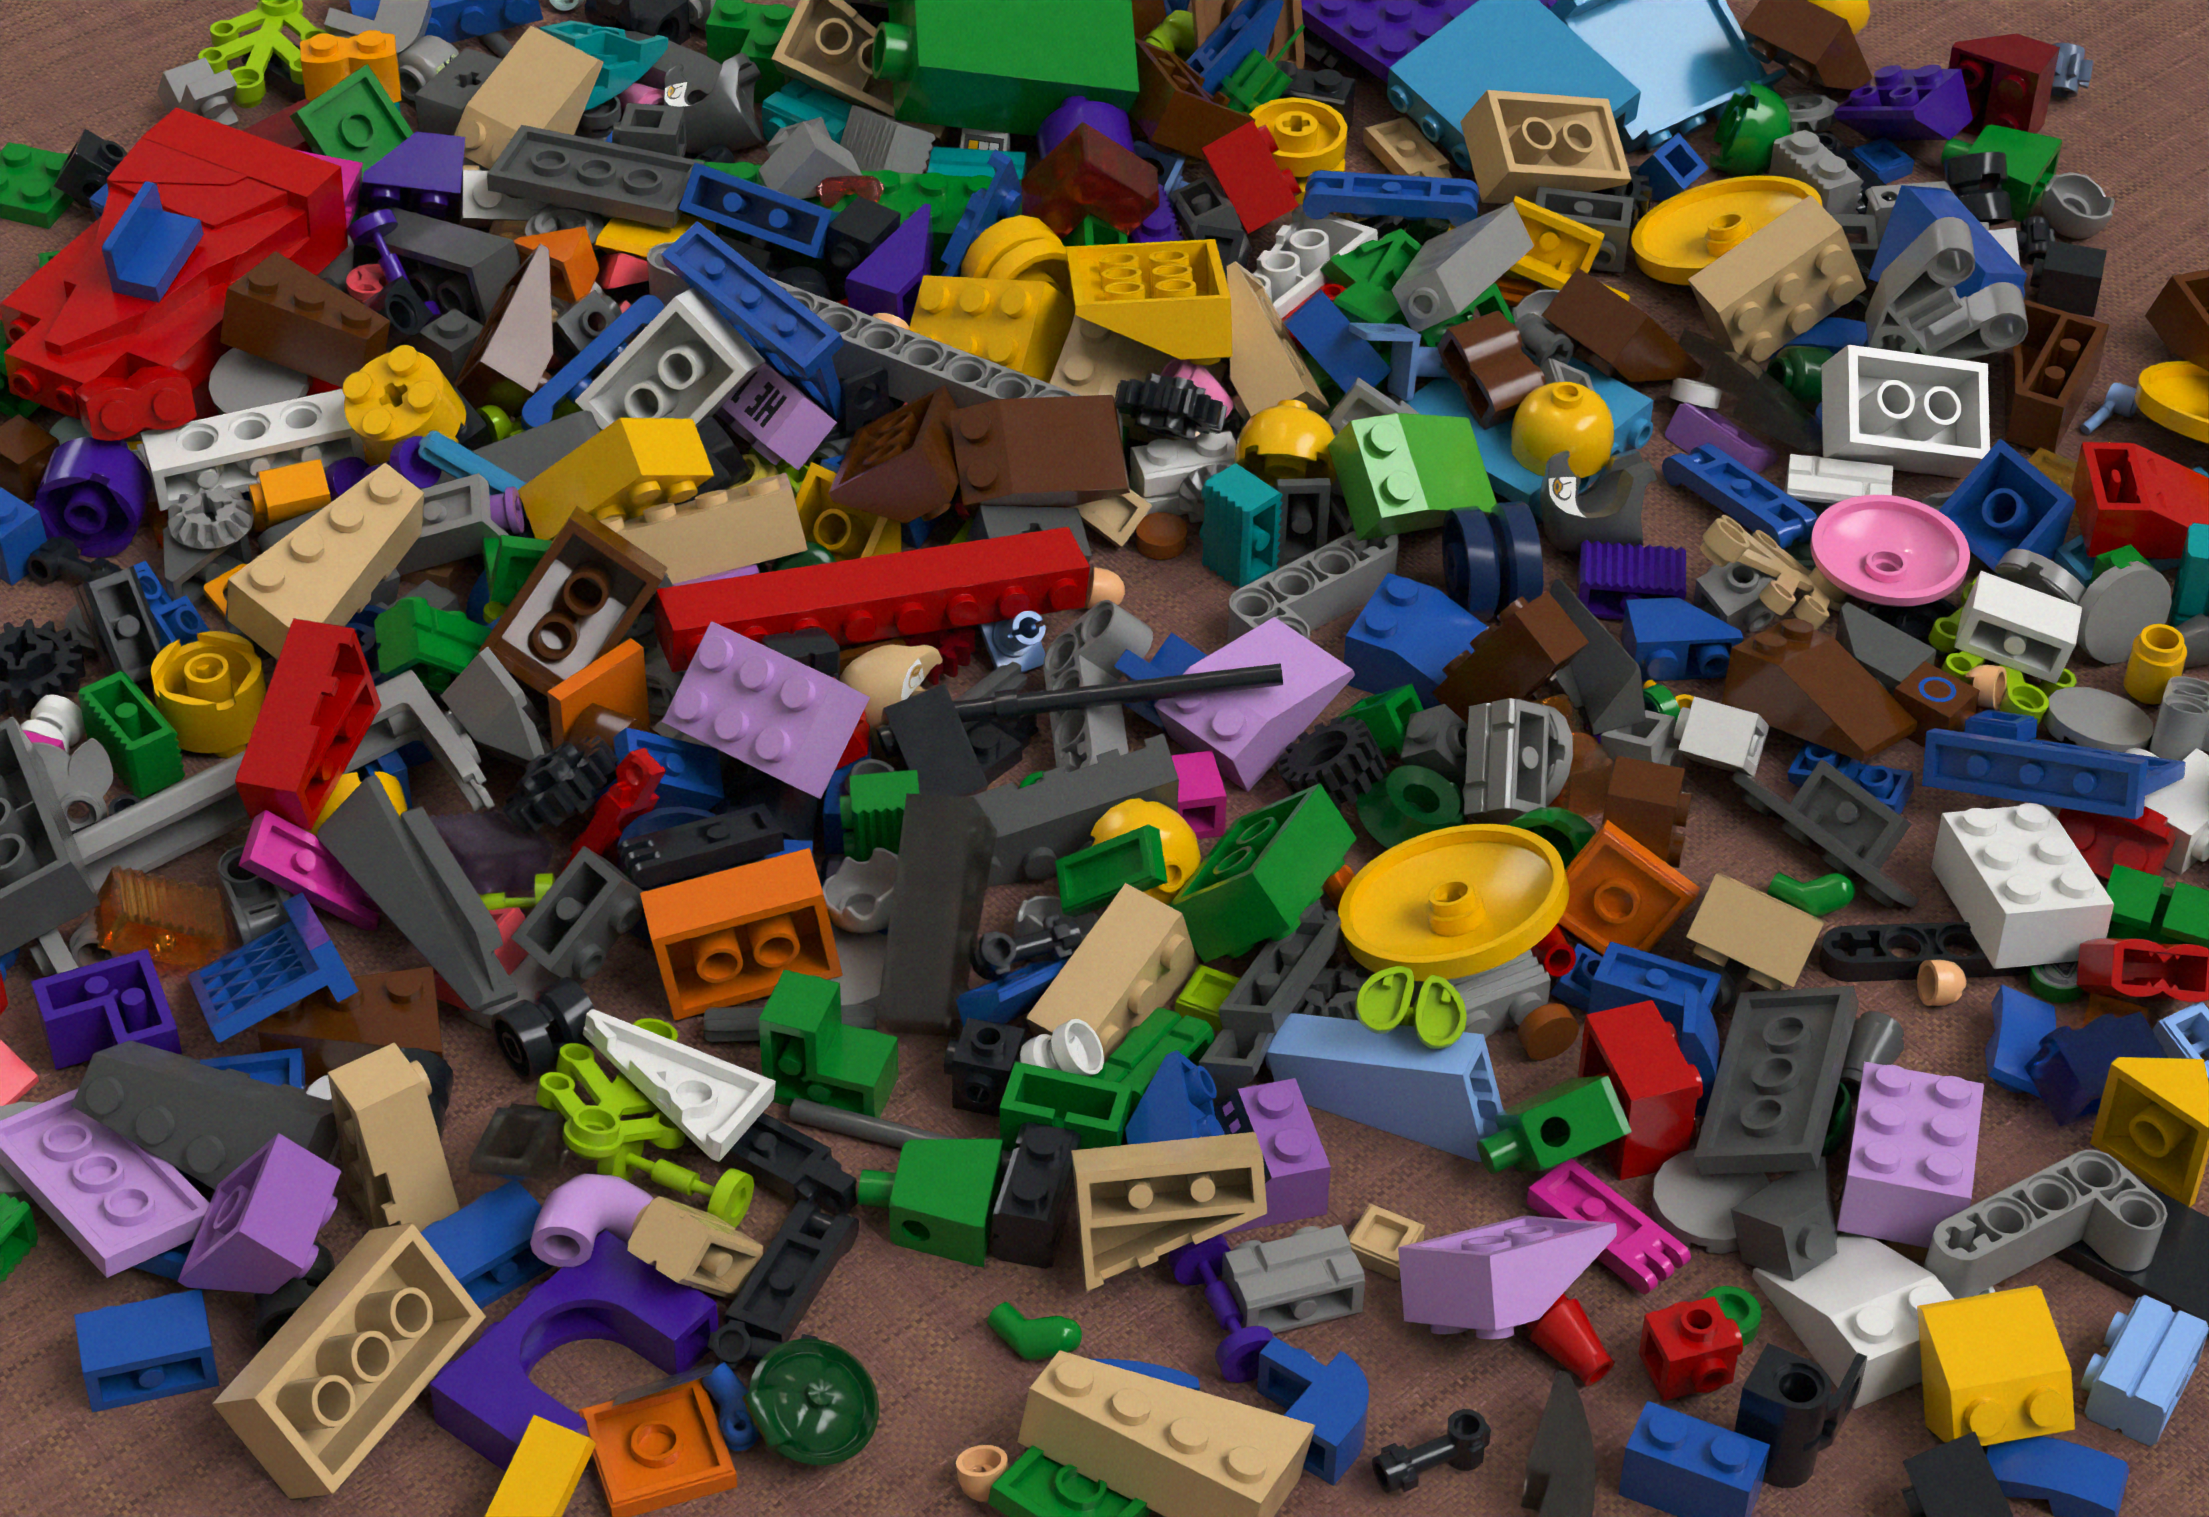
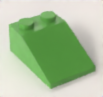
M1393 413L1351 420L1328 444L1358 541L1443 526L1446 512L1452 508L1478 506L1488 518L1491 508L1497 504L1469 418Z

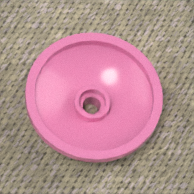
M1862 495L1845 499L1830 506L1815 522L1810 542L1811 554L1816 566L1831 583L1856 599L1885 607H1914L1944 598L1956 590L1962 583L1970 561L1968 542L1962 531L1953 521L1926 504L1892 495Z

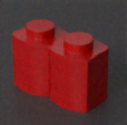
M149 367L136 372L127 380L119 377H101L90 380L75 390L82 426L93 438L98 440L115 441L125 439L140 432L144 427L156 430L173 429L187 424L197 416L190 380L173 367Z
M2091 939L2079 945L2076 985L2089 993L2102 996L2140 997L2152 1001L2172 1002L2209 1000V949L2193 944H2157L2144 939Z

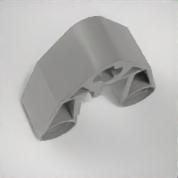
M1955 217L1938 219L1928 226L1882 272L1866 311L1865 321L1868 345L1870 348L1965 360L2016 346L2028 334V322L2022 292L2014 284L1997 282L1969 297L1964 296L1960 299L1954 286L1970 277L1975 269L1971 230L1962 219Z

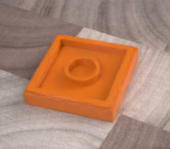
M631 638L547 692L553 749L557 748L564 741H569L577 719L592 703L636 718L650 727L644 647Z
M1606 820L1565 869L1569 885V899L1567 907L1558 923L1602 956L1610 941L1649 952L1695 900L1700 887L1612 822Z
M702 1378L613 1407L612 1404L615 1400L578 1410L579 1416L587 1421L588 1437L596 1443L591 1459L611 1517H632L737 1488V1474L720 1427H718L719 1424L707 1391L701 1383Z

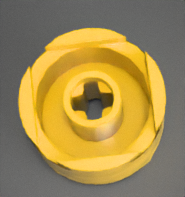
M400 345L394 348L391 352L383 354L367 363L359 372L349 375L343 383L342 390L345 395L344 411L346 419L379 463L390 460V453L397 442L413 436L426 437L430 431H438L458 443V439L455 436L461 422L465 426V406L437 364L428 356L417 352L414 347Z
M222 631L197 633L198 641L183 646L180 644V639L168 644L156 656L151 666V676L157 710L178 733L176 737L180 741L178 747L196 753H215V755L221 758H230L245 751L246 743L250 740L267 692L263 666L260 657L254 651V646L247 639L239 635Z

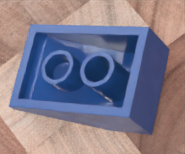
M1387 573L1345 636L1344 664L1352 668L1355 676L1346 685L1376 695L1412 683L1424 710L1439 706L1441 704L1432 694V691L1447 678L1442 669L1465 650L1472 654L1475 650L1469 643L1488 627L1439 589L1409 578Z

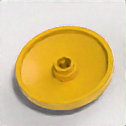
M1781 176L1735 177L1694 187L1658 204L1637 223L1631 238L1636 263L1643 273L1656 280L1671 284L1690 285L1688 281L1690 277L1809 195L1823 207L1821 196L1810 185L1796 179Z
M2190 361L2159 363L2144 369L2139 375L2134 396L2137 407L2158 424L2191 439L2209 444V371Z
M1460 825L1416 836L1374 858L1353 877L1346 887L1339 903L1338 916L1341 920L1340 927L1348 951L1365 968L1376 973L1387 968L1403 966L1413 971L1414 981H1426L1431 975L1449 980L1474 975L1500 966L1525 953L1539 943L1561 919L1569 899V885L1560 854L1543 837L1531 831L1508 825Z

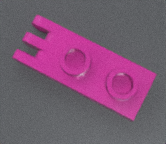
M267 810L254 817L238 866L295 895L303 892L308 902L361 929L370 931L377 929L380 916L374 911H381L380 907L320 842L317 836Z
M1572 1158L1558 1165L1528 1188L1527 1204L1543 1217L1616 1223L1617 1236L1596 1258L1642 1294H1648L1658 1285L1657 1280L1665 1281L1674 1274V1267L1680 1269L1691 1260L1690 1252L1683 1243Z

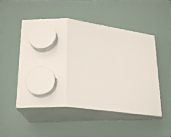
M1847 1232L1837 1236V1253L1795 1281L1759 1268L1753 1269L1752 1278L1837 1388H1839L1857 1353L1859 1352L1867 1356L1861 1389L1852 1406L1853 1409L1922 1382L1917 1306L1954 1300L1933 1273L1872 1237Z

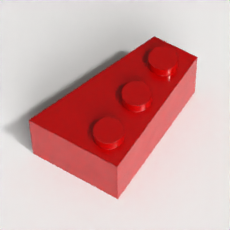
M293 618L235 779L236 789L241 796L250 819L254 820L255 816L267 810L299 828L311 830L382 706L354 628Z

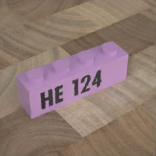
M766 363L715 413L728 423L736 433L752 444V447L771 463L777 465L781 459H784L798 471L837 423Z

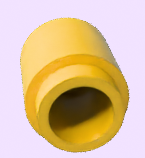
M2152 624L2145 627L2133 641L2124 677V687L2133 698L2144 704H2161L2168 680L2171 677L2182 676L2187 648L2184 644L2183 635L2177 629L2165 624Z

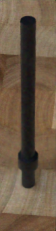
M1281 663L1022 694H1017V689L995 691V697L954 701L953 703L962 723L997 719L998 724L1020 722V716L1281 686L1283 685Z

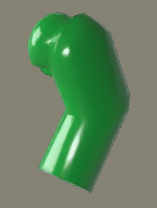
M1779 872L1771 881L1767 895L1819 918L1849 905L1854 898L1855 887L1848 877L1838 873L1828 874L1802 883Z
M1009 1302L996 1306L987 1319L988 1326L1017 1354L1029 1361L1054 1358L1059 1350L1067 1353L1073 1352L1082 1341L1081 1328L1073 1319L1062 1316H1049L1027 1320Z

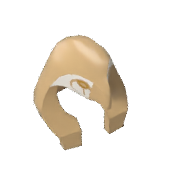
M892 644L881 646L860 655L844 669L839 681L870 697L865 707L866 722L870 726L869 737H871L872 759L884 761L892 767L899 765L896 756L889 759L886 757L879 742L876 728L883 725L881 716L884 707L905 700L909 696L912 697L925 692L920 686L921 682L936 664H941L943 661L936 648L929 645L909 647Z

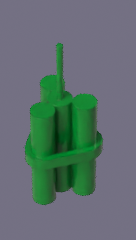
M1301 24L1272 62L1253 48L1231 77L1227 74L1221 80L1223 87L1219 92L1230 98L1227 105L1228 108L1250 114L1257 106L1271 100H1276L1282 95L1293 79L1275 66V64L1306 26Z

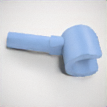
M2113 383L2109 388L2104 404L2080 426L2081 431L2089 435L2114 413L2132 418L2137 409L2134 400L2136 388L2122 383Z

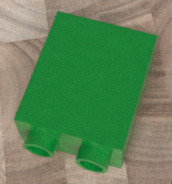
M870 0L888 3L889 23L880 22L874 38L872 72L877 80L893 81L895 120L1036 136L1042 122L1051 113L1061 108V104L1066 98L1077 95L1084 96L1088 101L1105 102L1123 109L1128 114L1139 94L1132 0Z

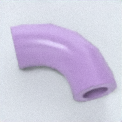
M601 1174L575 1176L554 1189L547 1196L533 1228L530 1242L532 1252L540 1260L557 1267H575L584 1264L591 1257L596 1236L600 1235L605 1229L627 1243L633 1234L632 1226L636 1216L655 1198L646 1191L617 1176Z

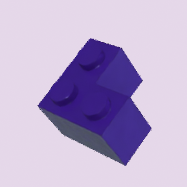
M148 948L31 981L42 1031L56 1070L91 1060L94 1053L129 1040L182 1055L178 1030Z

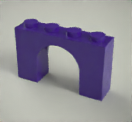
M605 1229L595 1238L589 1260L575 1267H562L545 1283L534 1286L528 1292L523 1302L502 1321L491 1324L483 1332L478 1342L456 1361L448 1362L439 1370L435 1379L430 1383L435 1423L505 1472L533 1415L588 1437L587 1421L539 1389L528 1378L535 1364L548 1352L563 1344L583 1339H603L626 1346L670 1376L688 1371L711 1351L708 1348L710 1333L716 1332L719 1329L717 1302L691 1286L673 1281L656 1270L655 1266L639 1259L627 1251V1243Z

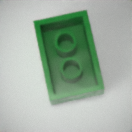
M1319 783L1236 818L1168 906L1183 914L1193 947L1204 963L1226 954L1230 959L1237 958L1249 951L1257 942L1269 937L1273 942L1280 941L1292 934L1300 926V915L1305 908L1312 905L1322 896L1323 890L1321 886L1328 877L1343 867L1345 864L1343 856L1357 837Z

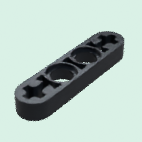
M1969 922L1835 927L1827 931L1823 937L1819 956V965L1823 972L1833 979L1845 982L1917 980L1919 967L1925 960L1954 962L1963 970L1966 978L2021 976L2028 974L2030 966L1994 969L1970 931L1971 926ZM1952 944L1963 945L1969 948L1973 954L1966 957L1956 956L1948 952L1945 947ZM1895 946H1903L1913 950L1917 956L1909 959L1894 956L1888 949ZM1874 949H1876V957L1873 956Z

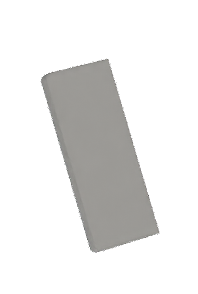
M478 473L420 489L424 492L422 534L396 566V569L400 575L481 554L484 537L500 538V535H508L491 520L488 481Z

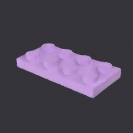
M77 1088L1 1120L0 1164L108 1278L195 1239L210 1203L172 1164L72 1107L79 1089Z

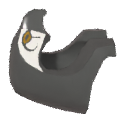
M741 52L725 60L713 90L697 103L696 95L698 88L684 78L682 73L684 67L682 64L676 65L666 73L664 78V106L684 107L687 141L685 152L687 154L700 155L703 151H707L712 145L716 144L726 146L731 152L763 144L762 135L754 113V85L763 76L755 63L750 61L747 54Z
M1634 449L1613 455L1595 483L1581 494H1578L1581 479L1568 466L1569 451L1565 450L1556 453L1549 458L1540 487V505L1545 533L1549 542L1556 550L1580 554L1581 543L1585 540H1588L1591 544L1596 541L1604 544L1608 541L1611 545L1619 542L1622 546L1628 543L1633 547L1638 544L1643 546L1641 512L1645 488L1649 482L1657 480L1649 460L1643 462L1640 452Z

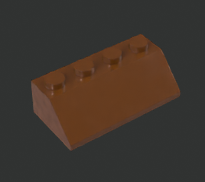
M945 385L857 429L828 492L833 502L905 524L920 516L923 521H929L950 508V501H952L957 490L959 475L949 411L959 408Z

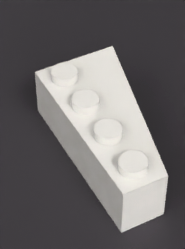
M1299 204L1292 212L1293 221L1289 226L1282 225L1276 233V244L1271 251L1264 250L1258 257L1257 269L1253 275L1261 281L1282 319L1326 282L1336 284L1320 270L1326 261L1338 253L1340 255L1349 253L1368 241H1378L1377 229L1331 214L1323 219H1311L1304 213L1302 205Z

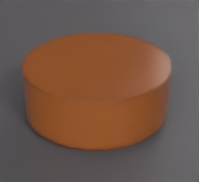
M1157 512L1148 514L1136 528V547L1140 553L1152 559L1168 560L1175 558L1186 549L1187 525L1180 517L1171 513Z
M1558 1003L1546 1004L1536 1008L1523 1019L1519 1026L1517 1037L1532 1059L1546 1060L1560 1055L1574 1043L1579 1033V1025L1566 1006Z

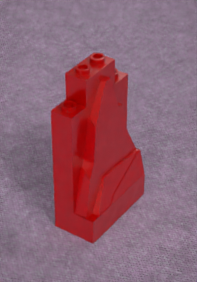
M174 108L141 136L138 142L108 176V197L102 216L0 303L6 343L12 345L4 352L10 393L81 420L75 390L93 379L119 377L127 380L140 370L155 366H168L176 368L190 380L193 391L211 374L220 357L233 348L220 343L226 292L229 286L275 251L317 276L349 247L341 166L183 109ZM145 181L157 184L163 211L200 219L204 233L160 302L113 292L102 253L104 242Z

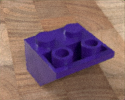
M1899 65L1880 68L1874 73V77L1864 86L1852 91L1850 97L1834 110L1838 121L1870 140H1878L1886 137L1888 140H1950L1973 120L1961 69H1941L1940 65H1927L1919 69H1902Z
M416 131L363 173L359 197L360 206L368 207L370 213L387 205L442 221L445 220L446 216L454 217L461 194L465 137Z

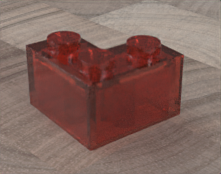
M1084 122L1079 124L1021 180V194L1023 195L1022 215L1040 219L1060 240L1067 236L1090 213L1129 235L1160 206L1157 168Z

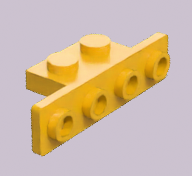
M1515 196L1513 203L1534 247L1507 270L1504 275L1514 279H1522L1525 276L1541 283L1540 287L1543 290H1561L1577 268L1588 274L1603 242L1605 233ZM1450 224L1448 231L1456 227ZM1605 285L1613 292H1615L1616 294H1618L1619 296H1621L1629 302L1630 296L1628 294Z

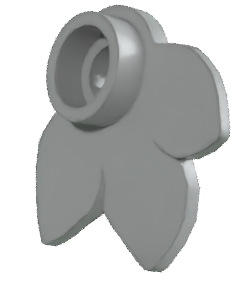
M91 738L84 742L70 756L65 750L52 744L32 742L44 761L71 831L107 818V807L103 796L110 788L114 777L110 758L103 745L96 739ZM77 802L84 803L89 808L88 813L79 819L72 818L67 813L70 805Z

